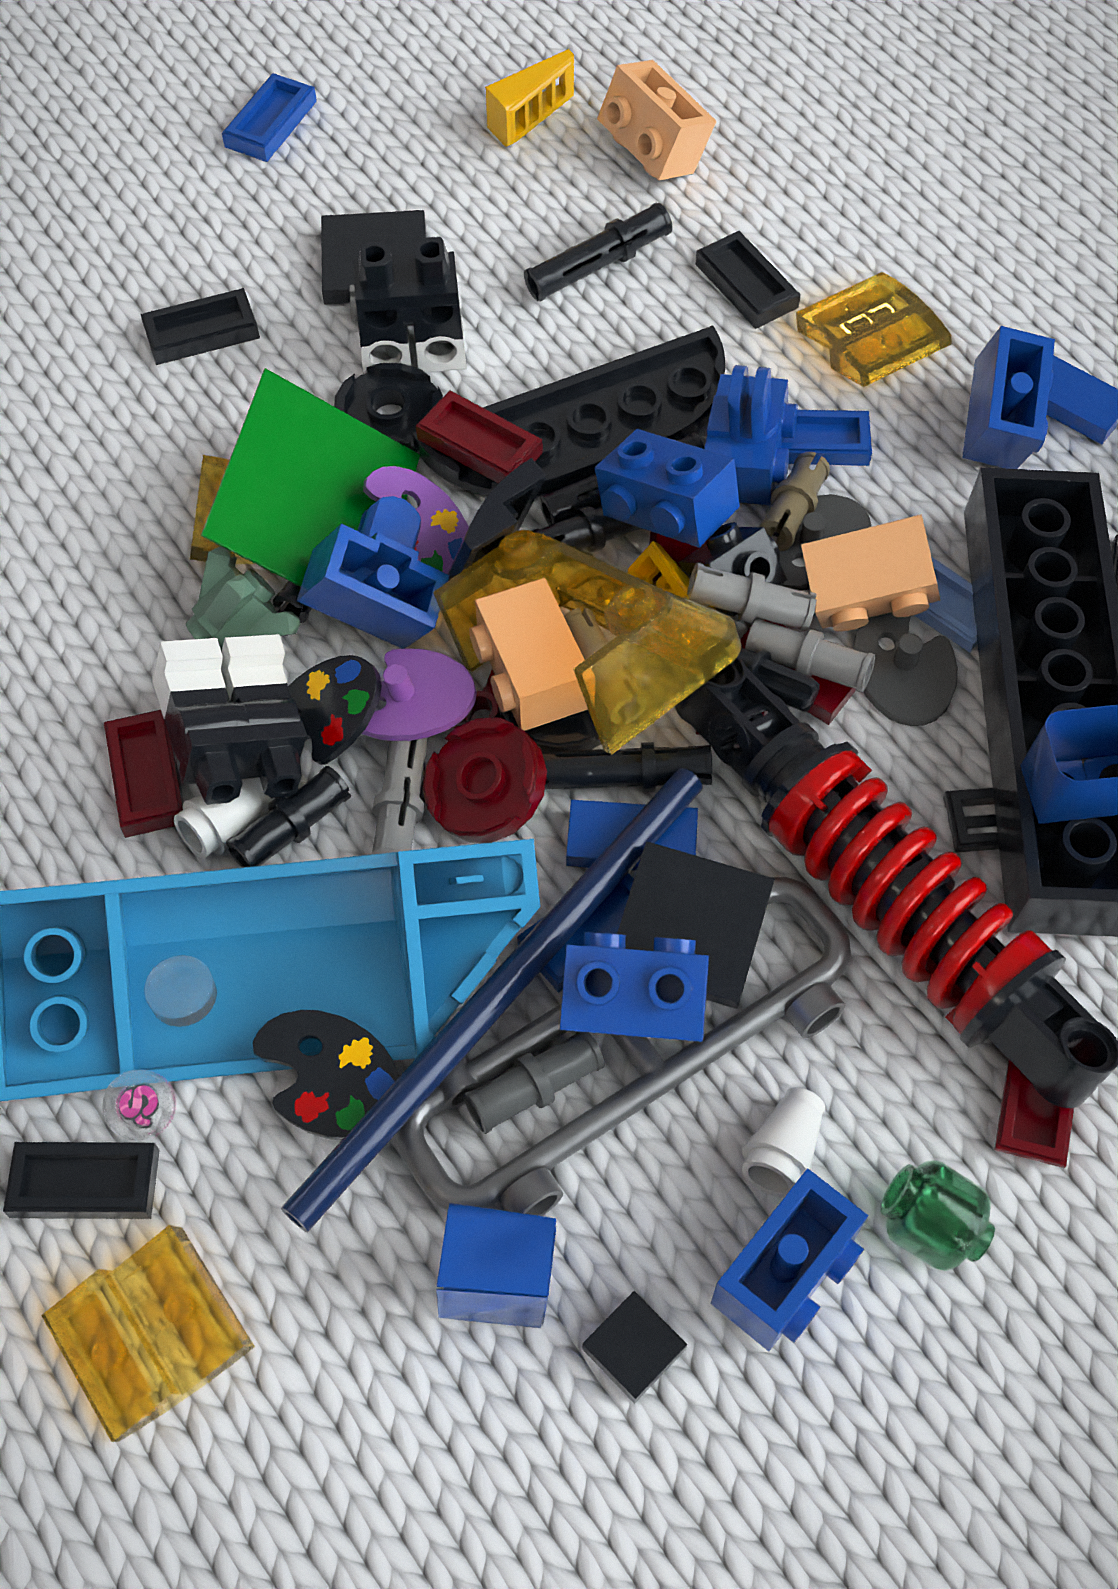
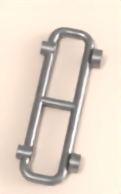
M771 877L775 880L768 905L774 902H783L797 910L824 944V953L820 960L706 1033L703 1042L694 1041L665 1061L647 1037L610 1034L641 1075L639 1078L479 1182L471 1185H461L454 1182L426 1142L424 1128L427 1122L444 1109L452 1110L464 1105V1093L479 1088L515 1065V1059L526 1053L533 1054L568 1032L560 1030L561 1003L467 1063L463 1059L397 1132L396 1141L404 1161L424 1192L439 1207L448 1210L449 1203L490 1208L500 1202L504 1209L509 1212L544 1216L563 1197V1191L548 1170L784 1015L804 1039L818 1034L833 1023L843 1012L845 1003L830 985L846 971L851 957L850 939L842 923L817 893L803 882L789 877Z

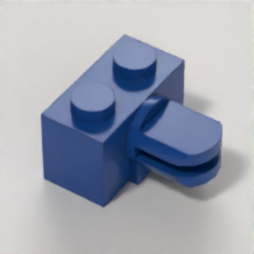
M735 365L732 375L720 374L717 393L714 395L707 426V438L704 449L734 458L739 503L771 506L770 499L775 489V484L787 479L789 449L781 448L784 438H794L798 404L788 403V379L771 378V368L758 367L755 377L749 376L748 367L742 365Z
M395 496L382 497L363 512L357 531L340 524L313 548L297 601L404 649L435 629L450 575L417 560L419 552L414 549L420 532L421 517L413 505Z

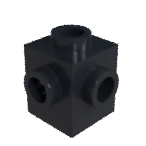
M735 522L724 524L705 542V545L678 562L682 571L689 579L695 564L701 563L706 567L748 577L751 572L762 574L765 576V582L781 585L787 581L779 562L780 551L778 546L766 533L764 527H738ZM714 607L721 616L734 617L738 614Z

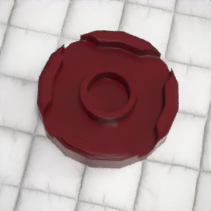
M476 718L457 726L444 738L448 742L442 746L439 753L437 754L435 751L432 753L426 764L422 788L427 810L441 824L444 830L469 843H492L514 834L532 818L544 796L547 769L542 750L523 729L502 718Z

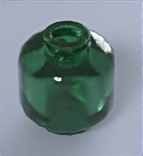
M931 1160L925 1161L918 1167L911 1164L903 1167L890 1183L881 1202L880 1211L883 1216L887 1217L886 1230L889 1239L900 1248L938 1270H952L966 1259L971 1262L978 1261L989 1248L995 1234V1226L989 1222L991 1201L987 1192L975 1182L940 1161Z

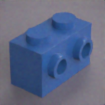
M999 327L975 359L962 458L1005 469H1018L1033 452H1039L1044 444L1048 430L1046 415L1049 393L1054 378L1052 363L1055 339L1009 327Z
M636 429L595 467L604 516L698 548L740 507L734 458Z
M584 932L583 946L566 944L560 1030L703 1042L709 955L695 954L696 940L654 937L653 951L625 949L626 935Z
M807 1168L717 1282L710 1304L768 1352L782 1334L795 1343L821 1308L820 1305L811 1299V1296L823 1280L829 1277L838 1285L863 1253L864 1248L854 1240L869 1215Z

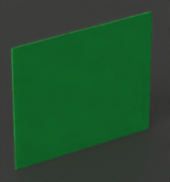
M265 368L201 536L301 587L313 548L340 524L357 531L363 512L376 502L370 499L363 491L365 479L373 471L388 466L402 467L415 472L420 454ZM402 494L401 497L402 499L407 500L408 495Z

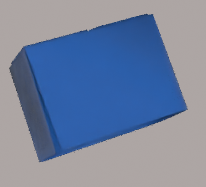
M1118 705L1056 711L1049 715L1021 763L1022 772L1039 824L1118 815V777L1099 779L1100 773L1104 768L1118 764ZM1082 758H1088V759H1086V760L1084 761V764H1083L1081 759H1082ZM1062 772H1064V773L1070 775V776L1073 777L1074 779H1071V778L1067 777V776L1064 775Z
M449 1203L437 1287L444 1288L436 1289L438 1318L541 1328V1324L543 1326L549 1296L556 1236V1218Z

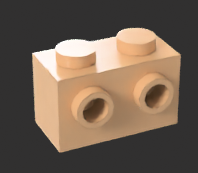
M654 60L617 65L597 120L613 135L614 140L628 149L643 164L644 170L659 181L694 174L716 124V120Z
M922 514L801 544L810 591L816 593L815 614L822 629L833 627L834 631H850L868 624V618L891 612L895 617L913 616L926 611L929 608V603L941 601Z
M546 578L475 600L477 626L469 628L473 649L480 663L490 662L495 673L494 676H491V685L497 704L502 712L512 711L519 728L526 731L591 709L592 674Z

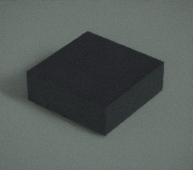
M633 1291L582 1343V1350L635 1404L680 1357L688 1344Z

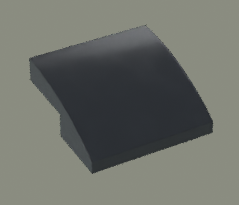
M532 458L507 475L492 490L478 509L449 569L448 575L450 576L441 604L444 609L486 583L507 542L516 537L547 476Z

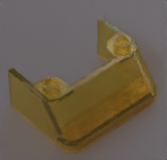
M520 530L507 535L497 548L433 592L466 669L471 672L484 664L479 662L469 634V628L477 626L476 599L546 578L560 608L564 607L570 611L580 608L581 612H583L584 608L590 609L595 616L597 624L609 630L617 637L573 670L603 750L611 755L737 658L741 651V642L737 628L730 616L609 560L547 535L533 533L530 530Z

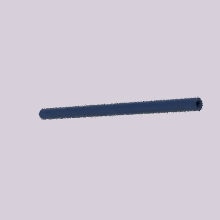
M679 768L282 1205L281 1210L295 1225L307 1233L639 862L646 841L655 844L702 791L703 786L694 773L685 768Z

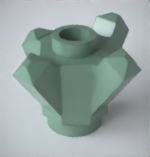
M221 546L208 552L198 603L192 608L194 615L185 623L188 631L195 639L217 638L222 652L225 637L280 634L283 637L297 633L300 627L299 618L293 612L278 613L270 601L275 595V591L261 575L251 568L244 574L235 567L237 558L231 551Z

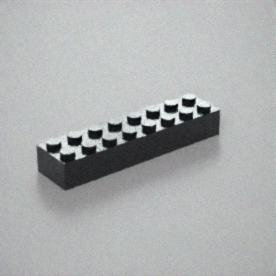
M980 468L964 510V520L973 591L1005 904L1013 912L1012 920L1007 925L1008 932L1016 933L1030 930L1040 934L1118 937V815L1039 824L1021 768L1022 761L1045 721L1052 713L1062 710L1118 705V591L1099 473ZM1082 758V763L1084 764V761L1088 758ZM1118 764L1104 768L1100 773L1099 779L1118 777ZM1062 772V773H1063L1064 775H1066L1067 777H1069V778H1071V779H1074V778L1071 777L1070 775H1068V774Z

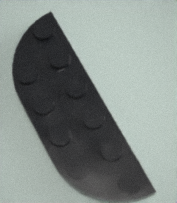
M710 326L483 408L542 439L543 453L535 462L547 476L537 496L544 493L548 494L596 473L595 467L636 429L672 440L681 439L691 432L698 433L709 421L720 374H725L723 344L714 326ZM416 431L412 433L414 449L420 454V458L443 479L462 489L486 496L498 485L495 481L417 439Z

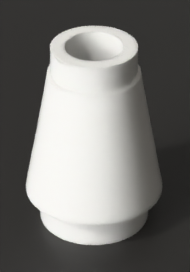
M259 777L241 779L243 785L240 795L230 803L207 805L202 795L183 803V811L174 816V823L180 837L193 853L201 858H206L211 853L221 855L228 848L226 842L249 827L263 813L273 798L264 795Z
M789 1088L784 1098L780 1100L743 1147L742 1155L745 1162L742 1166V1173L753 1186L767 1194L785 1197L806 1169H811L822 1115L825 1111V1104L820 1097L804 1088Z

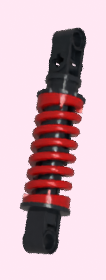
M708 645L694 652L675 697V709L679 716L711 745L720 760L730 766L742 778V784L754 797L760 796L767 803L761 815L762 823L760 827L768 836H774L792 855L805 856V867L809 875L816 880L829 881L830 897L840 905H853V920L860 928L867 931L878 930L876 935L877 944L883 953L892 957L903 955L901 961L902 972L909 980L917 983L929 981L927 997L932 1005L940 1009L955 1007L945 1018L961 1034L960 1039L968 1048L974 1047L990 1038L1032 1082L1037 1092L1045 1100L1062 1108H1074L1084 1103L1118 1066V1041L1106 1026L1098 1022L1055 979V976L1063 967L1066 958L1058 950L1052 951L1034 931L1030 930L1021 932L1005 947L995 936L1012 920V910L1008 905L998 903L979 918L971 912L985 896L987 885L982 879L972 877L953 890L955 886L953 878L959 872L962 865L960 857L954 852L948 851L933 859L929 852L936 843V833L931 828L923 826L908 834L904 829L911 820L912 809L904 802H896L883 809L880 805L886 798L888 786L882 779L874 777L865 780L861 784L857 783V781L860 783L872 769L858 756V750L850 742L833 744L824 748L818 741V733L808 723L800 722L790 712L785 702L773 694L733 651L721 646ZM768 711V714L763 715L761 712ZM738 744L740 747L734 748V745Z

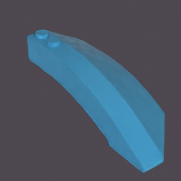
M534 839L0 891V1102L134 1086L141 1083L153 1084L292 1069L289 1066L265 1062L256 1057L253 1052V1040L257 1032L269 1020L282 1013L297 1010H319L342 1016L370 1032L385 1047L392 1060L416 1059L435 1038L436 1033L456 1008L465 1002L497 962L496 958L520 928H524L540 908ZM309 1038L303 1040L300 1044V1051L305 1055L314 1056L321 1052L323 1044L317 1039Z

